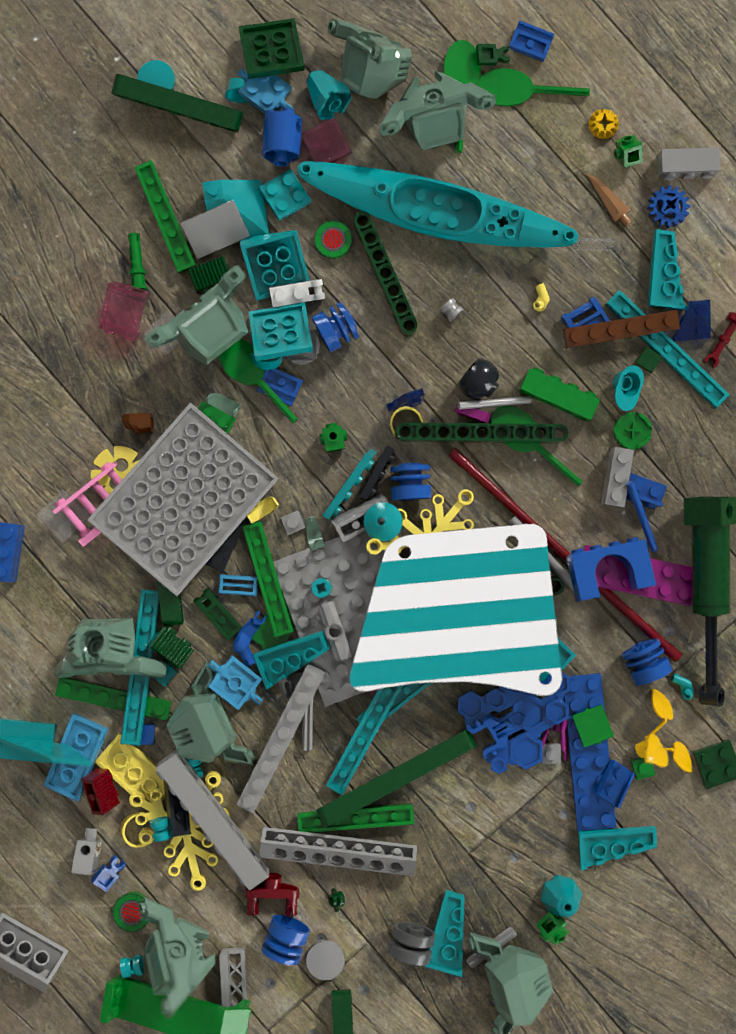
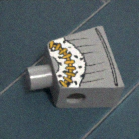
M86 827L85 837L77 841L71 873L92 875L99 870L102 840H96L97 828Z

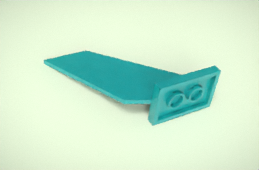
M0 718V758L92 766V762L70 745L55 743L57 724Z

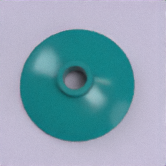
M380 502L367 510L364 517V527L371 538L389 541L395 538L401 531L402 515L394 505ZM380 518L385 520L383 525H380L378 522Z

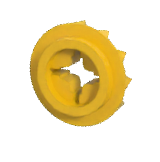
M603 108L596 110L591 115L588 125L590 132L595 137L608 139L616 134L620 122H618V115H615L612 110ZM603 117H604V119H605L606 122H609V123H610V124H607L605 130H604L603 124H600V123H599V122H601V121L603 120Z

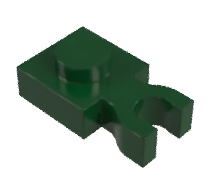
M477 44V66H495L498 61L508 63L510 57H504L502 53H507L509 46L496 49V44Z

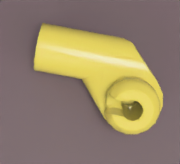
M544 283L535 287L538 298L533 303V309L537 312L543 311L550 301Z

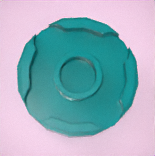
M152 60L143 64L137 75L138 80L173 90L176 84L172 68L160 60Z

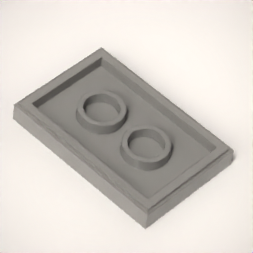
M234 199L181 222L197 259L250 236Z

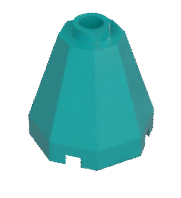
M321 70L313 71L308 75L306 82L319 119L332 120L336 117L334 113L337 111L340 114L343 113L352 100L349 88L344 83Z
M557 874L552 880L544 882L540 899L548 912L555 916L569 918L579 910L582 892L573 878Z

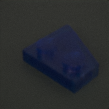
M709 299L688 302L685 314L679 322L680 329L673 335L672 340L674 342L711 338Z
M423 388L403 394L393 400V402L386 404L388 412L408 405L410 407L420 405L425 397Z

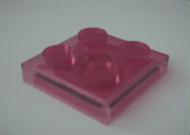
M332 118L301 133V137L313 162L334 163L352 154L336 118Z

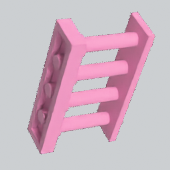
M108 461L100 468L102 472L66 500L61 498L54 504L56 506L53 510L54 514L62 510L79 530L81 537L78 542L83 547L102 532L95 526L92 529L86 528L67 504L77 498L92 515L96 508L85 497L83 492L92 486L101 498L105 500L109 494L98 480L105 474H108L116 485L122 481L113 469L117 466L116 461L112 464Z

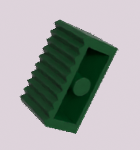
M224 256L188 269L195 291L201 295H204L218 284L223 275L229 271Z
M169 626L167 628L160 627L147 646L174 667L181 669L194 652V649L191 648L192 643L185 638L181 640L177 637V632Z

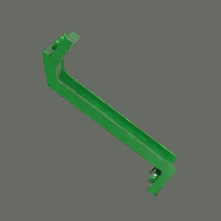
M118 975L106 983L99 1022L107 1024L114 1018H119L166 1034L248 1033L247 1026L251 1015V1009L249 1008L251 1001L243 999L235 1006L225 1007L187 996L171 1017L167 1019L161 1010V1003L165 996L153 994L151 984L130 977L123 978L122 975Z

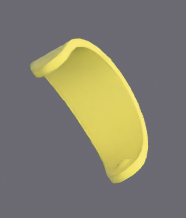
M409 406L398 408L393 413L390 420V428L393 436H396V434L392 426V421L397 413L401 411H412L418 416L419 421L421 423H424L420 413L416 409Z
M266 497L259 501L247 515V518L252 524L271 513L279 504L274 497Z
M139 812L126 816L120 825V833L124 841L136 848L147 845L128 841L125 837V827Z

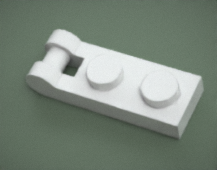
M322 279L269 288L272 306L278 307L325 299V294L322 292L321 287L323 285ZM314 287L315 294L309 295L308 288Z

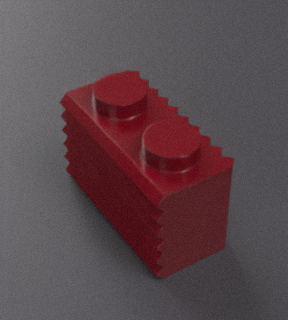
M97 768L90 772V774H87V776H84V778H81L91 812L94 815L103 816L120 803L118 801V792L113 784V776L109 769Z

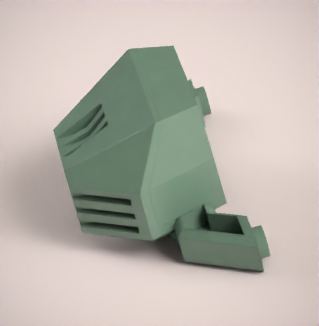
M332 18L328 23L329 34L346 40L341 82L359 95L376 99L405 82L412 59L410 48H401V43L389 40L386 36L365 29L357 24Z
M435 71L436 83L431 82L430 85L425 84L424 87L422 85L419 86L420 80L416 76L408 85L399 102L392 104L379 126L381 135H393L405 124L421 150L463 140L467 104L478 110H487L496 104L495 95L472 82L463 84L439 71Z
M234 266L223 275L218 284L200 297L201 301L199 303H194L189 308V311L183 310L165 325L153 329L145 336L144 340L151 348H157L177 340L189 356L205 365L209 364L248 333L243 313L231 299V296L245 279L243 271L239 266Z
M133 618L82 619L67 638L65 658L56 665L55 676L57 678H70L73 675H96L97 672H111L114 675L164 677L167 664L145 657H134L135 634Z
M207 660L191 686L194 695L185 696L181 699L167 724L177 751L183 758L211 763L221 754L223 761L255 766L254 761L257 759L253 750L249 751L248 747L235 744L234 741L237 737L217 693H212L208 687L216 672L207 666L210 663Z
M143 897L141 903H139V913L143 915L146 921L155 924L157 930L149 937L144 949L145 960L153 994L165 996L161 1003V1010L163 1015H166L167 1019H169L215 965V954L210 955L206 959L204 958L203 940L209 939L210 935L206 929L181 917L175 919L172 909Z
M469 932L470 938L467 939L470 949L474 950L478 955L486 957L487 963L484 966L496 1010L499 1013L493 1022L494 1028L492 1033L510 1034L515 1026L531 1025L553 993L544 960L534 951L508 945L502 950L501 944L496 939Z

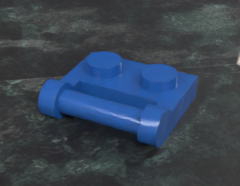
M595 297L590 298L589 302L574 311L561 315V319L567 328L607 322L609 319ZM592 308L596 313L574 325L573 319Z

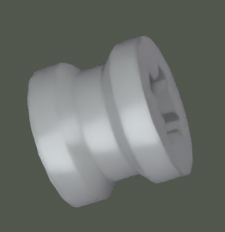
M452 298L439 311L447 316L448 322H451L463 311V308L458 307L456 300Z

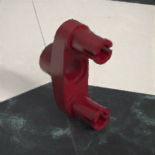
M269 873V877L264 880V883L258 884L251 890L246 887L247 915H252L253 908V916L259 914V898L286 899L285 915L290 916L292 908V916H296L298 914L297 899H299L300 890L295 885L281 883L280 874Z

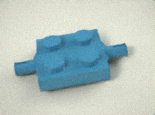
M242 68L239 70L237 75L246 81L245 85L239 90V95L265 114L266 110H277L279 108L293 109L291 105L285 102L286 97L292 91V86L280 77L273 75L248 79L247 72Z
M231 655L226 663L221 666L213 660L207 664L209 668L216 672L208 687L239 710L243 703L249 699L257 704V706L263 701L262 698L254 693L262 678Z

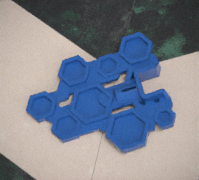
M561 671L562 681L560 687L553 694H549L542 699L534 696L533 693L503 686L496 687L483 696L470 690L458 697V713L465 717L467 730L475 734L488 727L495 739L494 742L484 746L483 758L491 764V770L500 774L507 770V763L512 766L517 764L527 770L543 761V741L538 739L541 737V732L569 719V704L564 702L563 698L565 693L570 691V676ZM551 674L540 683L543 685L549 684L552 681ZM512 706V711L500 718L489 714L492 711L499 713ZM521 729L525 730V732L508 740L509 735Z

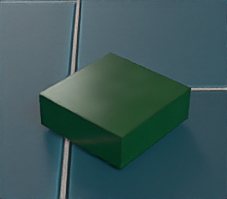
M646 346L635 364L647 372L653 373L662 356Z

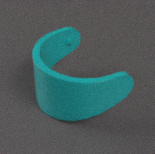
M241 78L229 79L225 92L227 100L235 103H249L239 95L240 88L245 85L244 80Z
M253 353L250 354L252 362L263 370L275 369L283 361V357L269 361H256L255 355Z

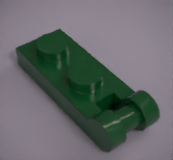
M206 588L200 597H196L193 600L196 606L227 640H230L241 630L242 625L209 588ZM209 599L212 604L207 607L204 603Z

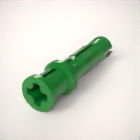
M129 233L128 242L131 260L129 276H131L132 287L130 289L134 293L146 292L148 287L145 286L146 271L142 265L140 234Z

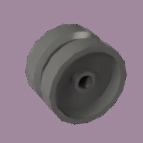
M412 922L395 923L392 933L394 940L391 941L388 952L390 956L411 965L422 966L430 964L432 956L430 947L434 945L436 933L428 927Z

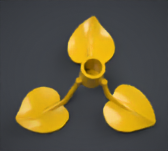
M650 689L652 691L651 702L653 709L662 718V722L649 735L645 736L644 741L635 744L636 753L640 758L645 757V763L665 767L668 765L667 752H672L676 765L681 770L690 773L692 772V762L685 745L676 741L673 743V748H663L659 738L654 735L667 722V719H673V709L663 693L656 689Z

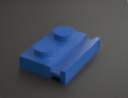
M519 20L509 49L544 62L555 34Z
M278 369L265 370L262 378L285 404L293 406L303 380ZM260 387L257 388V392L266 395Z
M610 760L595 795L613 805V807L620 809L635 773L629 771V769L617 761Z

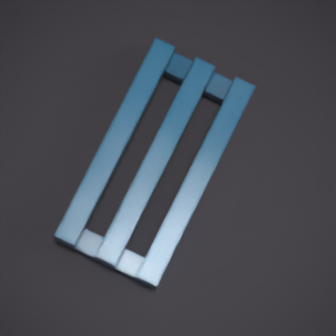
M220 574L218 594L257 596V577ZM224 579L251 580V581H254V583H253V584L229 583V582H223V580H224ZM223 586L253 588V592L223 590Z

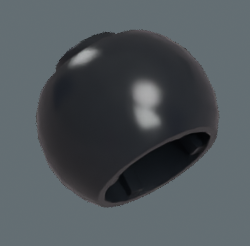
M478 358L458 382L459 388L470 399L481 400L484 396L489 398L499 386L496 383L500 376L499 371L489 360Z

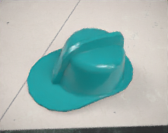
M628 366L623 371L618 372L613 379L615 402L623 411L632 410L637 404L644 383V374L638 366Z

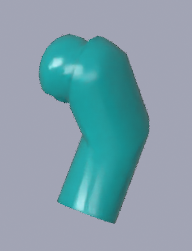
M674 673L670 681L679 685L682 697L685 700L692 699L694 690L691 681Z

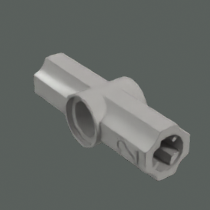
M334 601L317 606L336 661L352 657L353 655ZM332 626L339 627V636L331 635L330 628Z

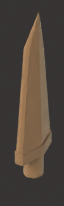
M587 174L613 221L621 220L625 226L630 224L632 221L626 215L631 211L629 207L598 177Z

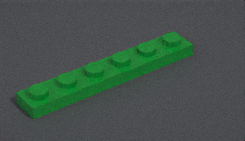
M151 160L134 167L178 273L180 274L192 267H196L153 161Z
M262 521L243 526L274 636L278 637L294 632Z
M59 678L55 696L125 711L127 691L72 678ZM147 696L145 716L168 721L173 701Z
M413 803L363 807L324 828L316 811L297 813L298 830L310 833L414 824Z

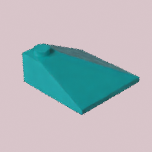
M215 180L202 182L207 211L234 199L250 235L245 239L269 234L264 197L259 191V186L262 185L261 180Z
M297 230L259 235L240 240L241 250L256 301L271 297L269 289L271 287L310 281Z

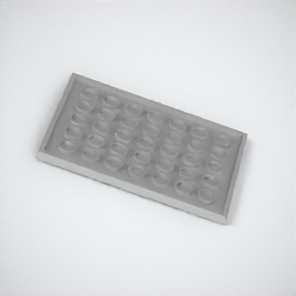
M190 402L88 518V521L178 596L279 478Z
M366 531L345 542H342L340 537L325 542V547L315 551H311V548L274 561L279 583L299 638L323 630L330 649L309 662V664L325 672L318 686L325 707L366 692L352 687L350 673L381 562L386 551L381 550L376 555L368 553L366 545L373 538ZM371 544V550H377V545ZM320 578L327 579L332 585L331 593L323 598L316 597L312 592L313 582ZM331 601L335 603L353 655L338 662L335 659L317 607ZM332 626L330 628L332 636L340 635L339 627Z

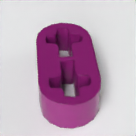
M457 404L454 413L480 423H488L491 414L476 408L459 410Z

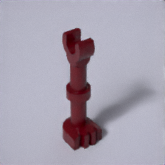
M729 312L725 318L730 324L724 334H721L718 338L719 342L715 349L703 359V363H707L709 358H712L714 360L712 368L718 366L720 353L725 345L729 344L731 341L730 337L736 329V313Z

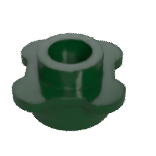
M332 888L328 902L335 912H339V907L345 905V897L342 891Z

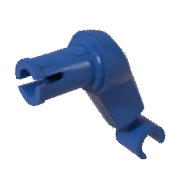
M260 611L255 612L254 618H251L241 628L233 643L234 652L239 653L246 667L255 663L249 644L259 629L260 624L265 622L266 615L263 619L257 618Z

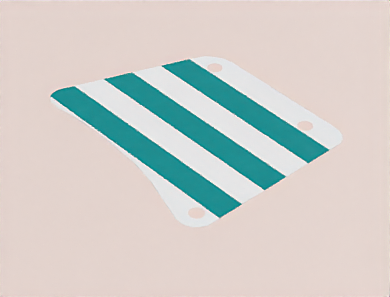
M535 524L408 535L390 544L381 562L351 669L350 683L352 687L359 691H371L410 683L466 681L493 684L537 695H549L557 691L560 687L562 676L545 531ZM509 536H515L518 539V546L514 549L506 546L505 541ZM401 546H408L411 549L410 557L406 559L401 558L398 554L399 548ZM544 671L549 672L552 676V681L547 685L539 682V675Z

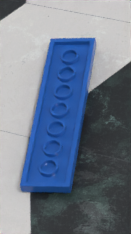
M601 673L570 676V691L565 693L564 702L569 704L567 737L577 831L616 828L613 805L595 795L610 763L608 739L601 741V744L596 743L584 748L572 715L584 711L585 708L590 709L600 704L604 708Z

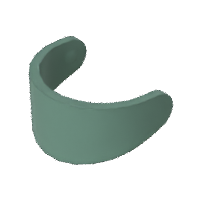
M212 393L206 399V403L234 418L241 408L237 401L222 394Z
M308 517L306 519L307 541L311 551H315L326 545L315 517Z

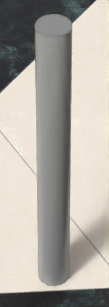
M531 397L458 402L457 406L459 410L530 404Z

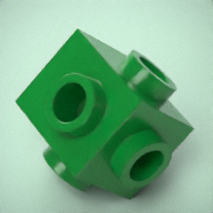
M634 135L624 136L622 139L615 141L614 157L616 160H619L624 168L643 162V145Z
M337 423L326 424V428H322L323 433L319 434L321 445H325L326 452L345 450L344 441L348 440L346 429L342 430L341 425L337 426ZM332 435L337 436L335 440L330 439Z
M551 912L546 914L536 924L541 931L539 933L540 936L547 943L550 941L554 945L563 942L569 933L565 927L567 925L566 921L560 916L553 915Z

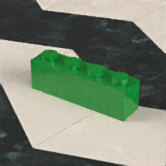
M529 368L518 392L585 422L591 421L600 401L599 398H596L597 395L595 393L578 390L579 387L572 383L567 385L561 382V378L554 375L549 377L539 368Z

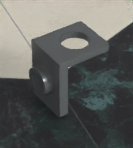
M304 671L290 674L278 681L284 700L292 696ZM285 683L289 687V692L285 690Z

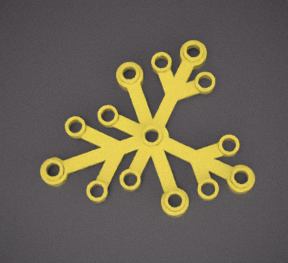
M467 489L459 492L457 496L458 501L445 517L442 505L444 498L440 494L435 495L432 498V504L435 506L437 526L433 531H431L430 519L432 513L430 510L424 509L419 514L423 522L422 532L407 519V514L403 509H398L402 515V526L413 535L473 529L474 523L470 519L462 522L451 521L463 506L472 503L474 495ZM462 495L468 497L466 502L461 499ZM435 497H439L441 499L440 504L435 503ZM423 512H427L429 514V517L427 519L423 518ZM465 522H469L471 524V527L469 529L465 528ZM396 536L390 540L391 542L371 539L368 541L366 549L368 553L376 555L381 550H386L399 537ZM376 544L377 550H371L370 545ZM401 546V547L399 548V550H398V554L402 551L403 548H409V547H408V546Z
M210 771L206 775L205 782L210 791L221 782V775L217 771ZM211 777H214L217 781L215 783H211L209 779ZM155 788L150 793V799L154 801V804L146 800L144 792L136 790L130 795L129 802L133 807H143L150 811L137 814L135 821L138 825H144L147 821L158 817L168 816L163 807L162 791ZM158 792L160 796L154 798L152 794ZM216 792L213 794V796L221 797V801H219L221 805L223 802V795L219 792ZM139 797L141 801L136 803L133 798ZM223 808L230 817V812L226 808ZM189 812L191 834L173 837L170 844L165 847L164 855L168 858L173 857L176 847L183 837L184 847L175 862L169 866L168 872L171 876H177L180 873L181 865L186 857H188L192 873L190 885L192 889L200 891L206 885V877L199 871L196 855L205 859L209 866H215L218 863V856L192 843L191 836L201 841L202 845L206 848L213 845L212 841L210 844L204 842L206 837L203 832L196 829L200 825L197 826L193 822L192 815ZM144 816L145 821H139L138 817ZM146 827L140 831L138 836L140 843L148 845L153 842V829ZM143 835H149L150 839L144 840ZM168 848L173 849V853L168 854L166 850ZM214 857L216 861L210 862L209 858ZM177 867L178 871L172 872L171 868ZM199 880L202 884L196 886L194 882Z

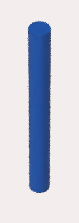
M633 481L628 482L626 485L651 552H656L658 547Z

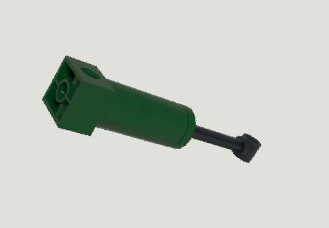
M736 497L684 498V525H692V612L705 616L706 683L700 687L698 698L700 704L721 707L725 700V692L721 685L718 684L717 617L730 614V525L736 524Z

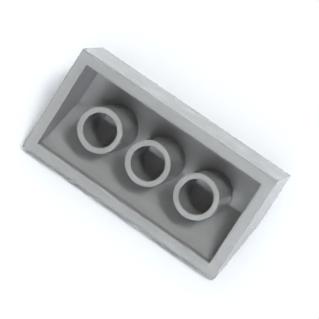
M2 913L0 915V968L45 993L69 950Z

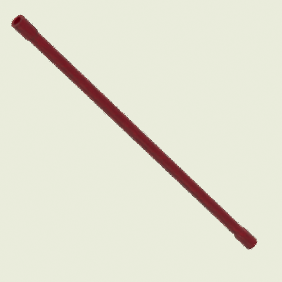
M457 448L448 455L449 458L470 474L523 524L540 526L479 471ZM545 531L547 545L567 563L566 556L571 553ZM598 587L599 593L650 639L658 638L661 642L659 647L664 649V653L672 661L677 662L683 654L670 642H667L615 593Z

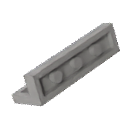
M245 947L223 948L221 950L222 1006L232 1007V1005H237L232 999V995L236 990L243 996V999L247 1000ZM241 953V961L237 965L230 961V954ZM235 971L242 976V980L238 985L231 980V975Z

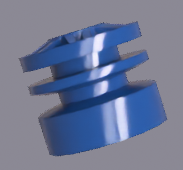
M341 302L336 304L338 313H336L332 306L329 307L331 313L329 318L323 311L312 316L314 325L330 353L341 348L339 338L343 337L348 344L351 342L348 336L349 333L354 340L359 338L356 323L349 310Z
M403 463L390 467V473H399V476L391 477V481L399 482V486L391 487L392 500L432 498L431 485L422 484V480L431 478V475L422 474L423 471L430 470V465Z
M658 638L634 644L621 654L623 660H628L625 663L627 667L636 666L630 672V676L636 686L654 682L668 675L673 670L667 657L658 658L664 652V649L659 647L661 642Z
M274 915L268 928L270 934L265 936V942L262 944L261 951L265 956L278 963L297 965L301 958L300 955L303 953L302 946L306 944L310 934V928L303 922L290 916Z

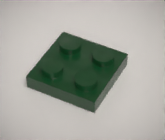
M727 739L692 751L704 788L709 789L736 780V755L731 740Z

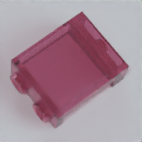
M117 281L108 283L99 328L103 329L107 334L122 335V338L126 340H134L140 337V323L145 301L149 300L150 292Z

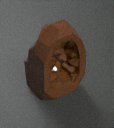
M131 413L122 416V423L126 429H131L136 434L154 433L152 413Z

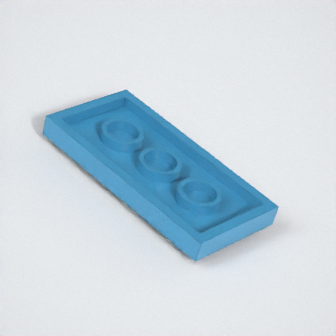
M76 713L72 714L60 744L73 747L92 762V766L53 762L43 786L75 801H79L84 791L81 778L92 772L109 728Z

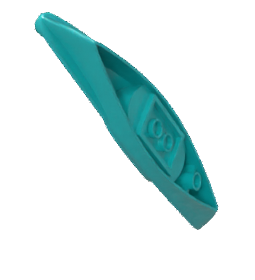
M304 161L297 168L300 178L326 194L381 220L431 237L495 246L547 248L572 246L578 240L576 230L561 222L508 201L456 184L402 172L328 162ZM500 222L504 224L503 227L499 226Z

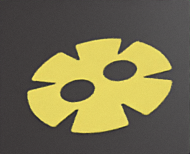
M114 446V458L109 450L105 449L96 457L93 463L101 468L108 461L112 464L120 458L127 460V470L120 472L115 467L113 468L123 480L139 460L132 463L138 454L133 449L125 446ZM91 470V479L102 472V470ZM105 474L98 482L105 486L104 489L110 495L114 489L110 487L111 478L108 474Z

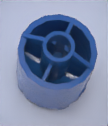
M284 108L283 111H265L262 156L276 166H287L288 163L296 162L300 158L302 118L294 114L293 109Z

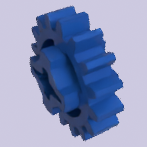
M669 185L665 190L662 186L659 192L655 191L652 194L653 197H650L648 200L651 203L647 206V209L651 210L648 216H654L652 222L658 221L659 227L665 224L666 229H668L672 224L675 228L678 222L682 223L685 220L684 217L689 215V212L686 211L690 208V205L686 204L689 197L684 198L685 191L679 193V187L672 190L671 185ZM671 203H673V205L671 206V208H669V209H667L666 211H664L665 208H666V206H668V205H670Z

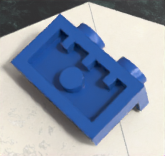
M630 473L629 482H634L641 502L645 503L644 506L653 510L656 507H662L663 503L661 502L667 486ZM627 489L626 500L632 502L630 493Z

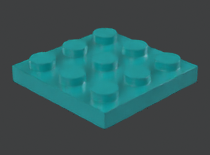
M305 302L249 312L256 361L313 352Z

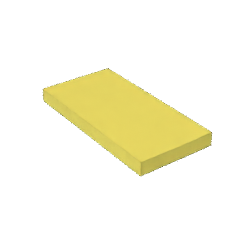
M120 732L96 759L95 764L102 769H109L113 780L130 795L132 792L140 790L144 792L146 800L154 804V801L150 799V793L153 789L158 788L162 791L161 799L163 800L165 798L164 781L160 779L156 772L157 764L137 746L120 744L122 735ZM158 792L152 794L154 798L160 796ZM134 797L138 802L141 801L139 797Z

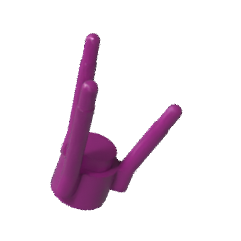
M567 720L554 725L552 730L561 732V751L563 752L564 761H567ZM550 728L545 730L542 736L543 746Z

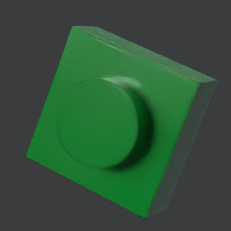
M645 757L630 760L636 780L656 775L653 764L645 763Z

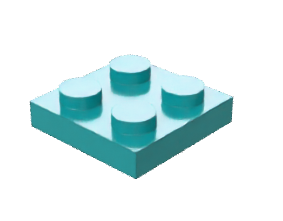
M292 169L259 186L260 193L278 221L311 204V199Z

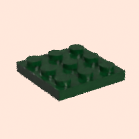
M295 18L238 26L248 79L305 71Z

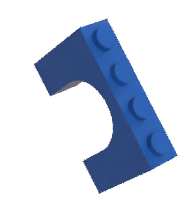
M630 538L624 544H620V541L608 543L609 547L604 548L601 545H595L590 547V551L583 552V548L572 550V554L566 556L576 602L600 597L595 570L598 562L605 556H612L623 562L627 569L631 590L655 586L656 581L646 539Z

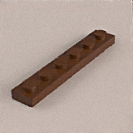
M677 310L566 328L563 329L566 348L678 330L680 326Z

